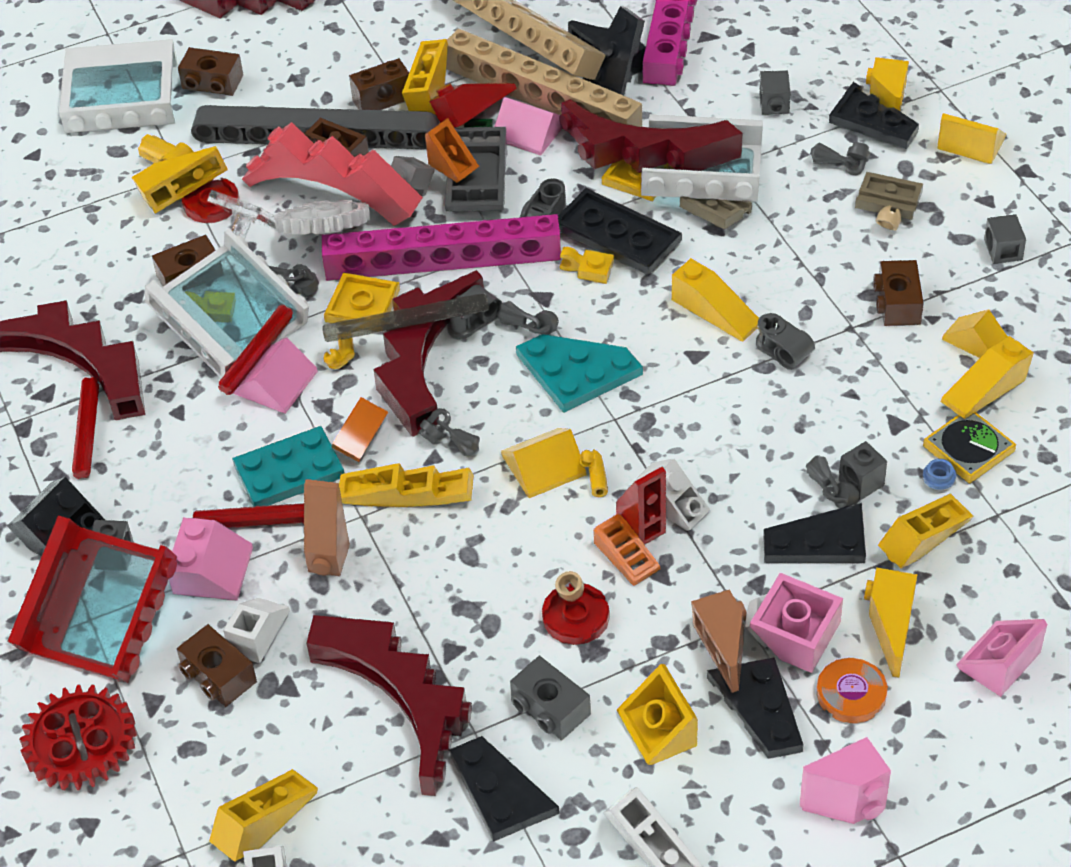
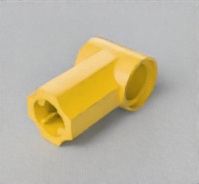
M149 134L141 139L140 146L138 147L139 156L153 163L194 152L183 142L175 146L155 135L151 136Z

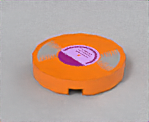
M844 658L835 660L825 666L818 677L816 695L820 706L824 711L826 709L830 712L833 718L842 722L860 723L874 718L875 714L880 709H883L886 703L888 686L884 675L875 665L863 659Z

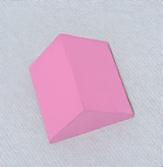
M507 97L503 98L494 126L506 127V142L508 145L538 155L544 153L562 130L559 114Z
M286 337L267 349L233 394L286 414L318 370Z
M1045 619L996 621L956 665L959 670L1001 697L1041 653L1048 624Z

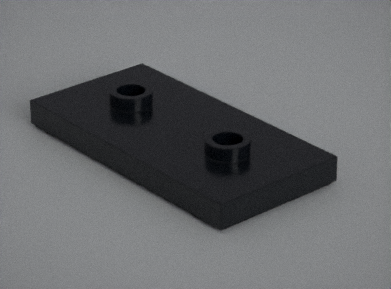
M585 188L558 215L560 233L601 253L614 255V259L647 275H650L682 241L681 232L588 188Z

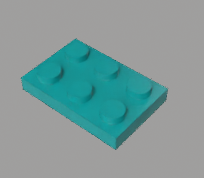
M322 426L232 458L234 467L253 507L269 506L304 493L306 479L334 482L340 479L341 474L345 473Z

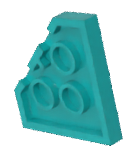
M541 334L516 346V355L563 413L643 375V366L627 347Z

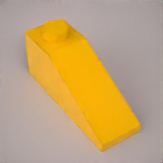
M447 39L420 42L402 91L409 111L431 112L435 114L429 101L438 96L436 92L438 89L445 86Z
M213 146L156 162L131 178L143 199L156 214L226 172L228 168L217 147Z
M690 258L672 274V301L742 342L758 329L759 317L713 270Z
M1008 336L989 348L942 396L940 402L966 419L1024 382L1034 352L1011 336Z
M950 493L898 517L878 546L886 553L891 562L903 568L921 559L971 521L974 515Z
M876 567L874 581L867 580L864 600L870 601L869 617L892 677L899 678L913 606L917 574Z
M292 769L218 807L209 842L236 862L244 857L243 851L261 848L317 794L318 787Z

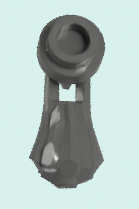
M820 142L812 147L810 151L813 163L845 164L846 171L851 175L862 173L871 154L869 146L860 142H854L848 148L847 157L840 155ZM856 161L860 162L856 170L851 168V166L857 165Z
M297 264L293 269L268 266L276 275H281L286 282L294 281L297 291L302 293V295L309 296L318 290L319 280L316 274L311 272L305 265Z
M511 301L503 302L498 309L500 322L523 327L532 333L550 335L556 331L559 324L557 315L548 310H543L533 316L520 309ZM527 319L532 320V322L526 324Z
M436 409L427 420L424 419L420 424L421 430L418 433L432 444L436 440L440 441L445 435L443 432L446 430L463 456L476 454L480 449L479 436L461 429H452L448 426L451 416L445 409ZM440 414H443L445 416L444 421L437 419V423L440 425L438 428L432 423Z
M814 456L806 464L807 474L822 487L823 495L828 500L833 501L838 508L858 503L859 490L857 487L847 482L837 484L831 474L826 457Z

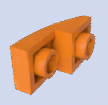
M360 397L331 447L360 462L386 418L388 411Z

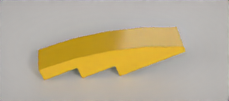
M397 463L341 474L339 488L342 504L377 507L443 505L471 501L474 474L469 467L439 473L435 465L404 471L401 464Z

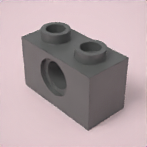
M540 655L510 680L511 702L515 708L521 713L527 712L536 720L544 732L548 734L553 733L561 741L591 715L590 694Z

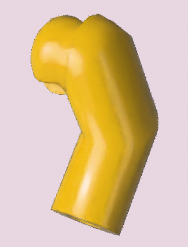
M342 332L338 335V350L330 349L331 355L327 351L325 352L323 359L329 368L340 369L354 358L353 335L350 332Z
M595 449L592 451H582L580 464L583 467H589L592 495L594 497L606 496L608 486L602 455Z

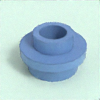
M934 459L923 470L924 482L933 489H947L954 484L956 479V472L952 464L945 459Z

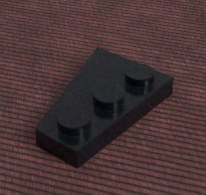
M620 6L598 48L606 56L595 80L584 77L583 79L624 96L627 82L631 83L633 72H630L633 56L638 53L645 20L628 8Z
M853 81L829 114V123L907 149L918 133L919 123L894 107H885L879 103V97L874 94L868 96L860 90L861 86Z
M862 503L764 528V563H865L866 549Z
M775 657L742 663L739 691L733 693L718 668L707 670L709 682L713 687L716 686L724 696L725 703L738 714L744 722V728L768 759L803 752L804 744Z
M483 736L450 749V757L493 842L560 814L559 806Z

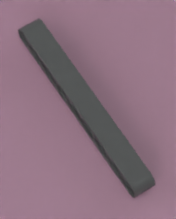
M204 105L196 111L191 134L196 140L205 143L268 145L270 142L267 139L268 136L278 126L284 128L292 122L305 133L321 117L367 136L368 148L426 149L425 134L439 124V119L431 112Z

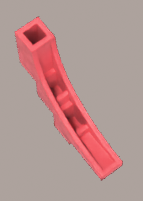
M292 122L284 128L278 126L270 133L267 138L270 141L263 150L264 152L260 157L256 155L246 165L248 171L242 178L249 187L275 178H299L319 182L339 189L362 202H366V204H369V207L377 211L393 226L411 217L423 198L374 149L364 156L359 154L354 157L335 137L331 136L324 142L318 140L313 143Z

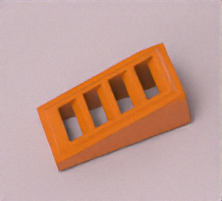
M620 514L614 515L594 528V544L633 586L660 570L659 563ZM625 542V544H623L622 546L618 548L615 547L620 543ZM633 551L635 552L633 555L624 559V557ZM641 560L644 562V564L632 570L631 566Z

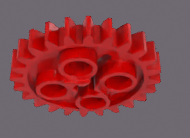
M79 684L75 688V693L70 694L65 687L62 689V697L57 698L52 693L49 694L51 703L46 705L38 702L37 705L40 713H29L28 717L31 724L22 725L25 735L19 738L23 747L20 751L29 771H34L38 781L45 778L49 787H52L59 781L61 789L64 791L70 782H74L78 791L81 789L83 781H88L91 787H95L96 777L100 776L105 781L109 780L107 774L109 769L116 772L120 771L118 760L129 761L130 758L127 750L135 749L133 738L137 736L134 726L136 723L128 703H122L118 693L110 696L109 690L106 687L98 694L93 684L87 692H83ZM72 713H75L88 755L87 760L84 761L81 758L76 736L69 718Z

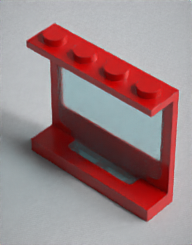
M58 516L7 642L21 651L129 683L131 675L135 674L139 667V654L143 644L151 636L152 621L156 610H159L163 605L165 598L164 590L168 579L172 578L176 571L177 555L167 546L160 545L159 549L151 548L81 528L71 519Z

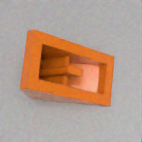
M448 118L425 134L428 165L456 183L479 167Z

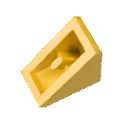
M987 309L958 317L943 334L942 340L980 358L989 348L1008 336L991 311Z

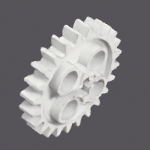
M352 200L308 202L302 204V207L285 209V211L275 214V227L278 233H292V235L338 233L343 231V228H352V226H360L361 223H367L370 220L369 204H366V202L360 203V201L352 202Z

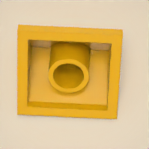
M943 113L937 149L992 164L1005 140L1006 133L999 128Z
M556 428L501 450L502 457L528 498L587 475L585 467L580 464V452L572 430L569 428Z
M660 664L617 708L618 714L648 765H654L697 746L698 718L666 665Z

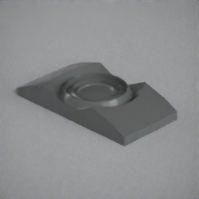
M506 127L455 128L479 167L457 183L447 177L446 211L504 210Z

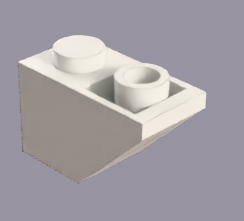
M675 458L651 463L632 483L663 467L666 470V518L686 531L691 530L710 511V508Z
M262 598L239 603L223 630L225 639L250 661L261 663L290 609L288 606Z

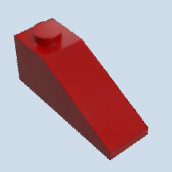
M450 83L436 91L438 96L429 102L440 123L448 118L453 127L456 128L517 89L515 83L461 84L455 87Z
M663 467L636 480L616 501V514H620L628 522L644 545L666 533V470Z

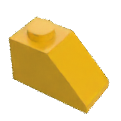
M875 57L873 68H868L866 84L870 85V94L879 97V103L887 108L894 107L901 111L907 83L909 61Z

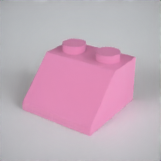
M183 517L172 550L177 555L176 571L173 577L169 579L173 594L238 601L253 550L252 543L215 520Z
M779 573L751 620L750 627L780 660L812 673L841 623L843 598Z
M865 737L803 767L800 807L806 812L852 824L863 819L872 820L878 817L886 807L891 770L868 737Z

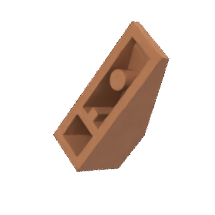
M306 479L304 483V554L308 572L322 576H341L350 542L339 483Z
M729 589L691 601L693 626L733 693L739 691L744 645L743 621H746L747 612L742 601H736Z

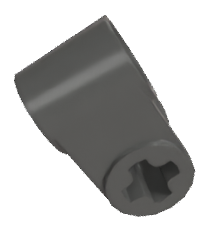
M556 178L544 180L530 200L523 206L520 217L559 215L567 207L565 184Z
M480 285L472 286L468 291L447 303L446 314L450 318L447 326L448 334L456 339L470 337L474 332L498 317V309L502 301Z
M767 313L758 319L757 327L760 333L756 337L757 348L779 362L784 368L794 369L815 350V343L811 336L783 319L780 315Z

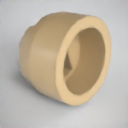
M890 205L885 206L880 210L875 221L878 225L895 231L901 222V213L898 208L893 212L890 211Z
M567 571L556 579V590L564 600L575 601L583 595L584 583L578 573ZM569 582L575 589L571 592L565 587Z

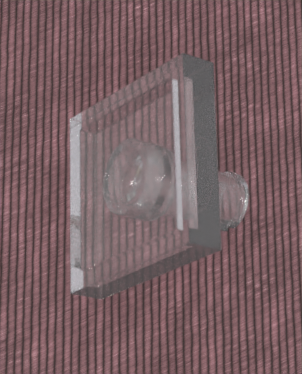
M211 190L207 201L235 216L230 230L236 236H241L245 240L251 223H257L276 230L275 215L261 207Z

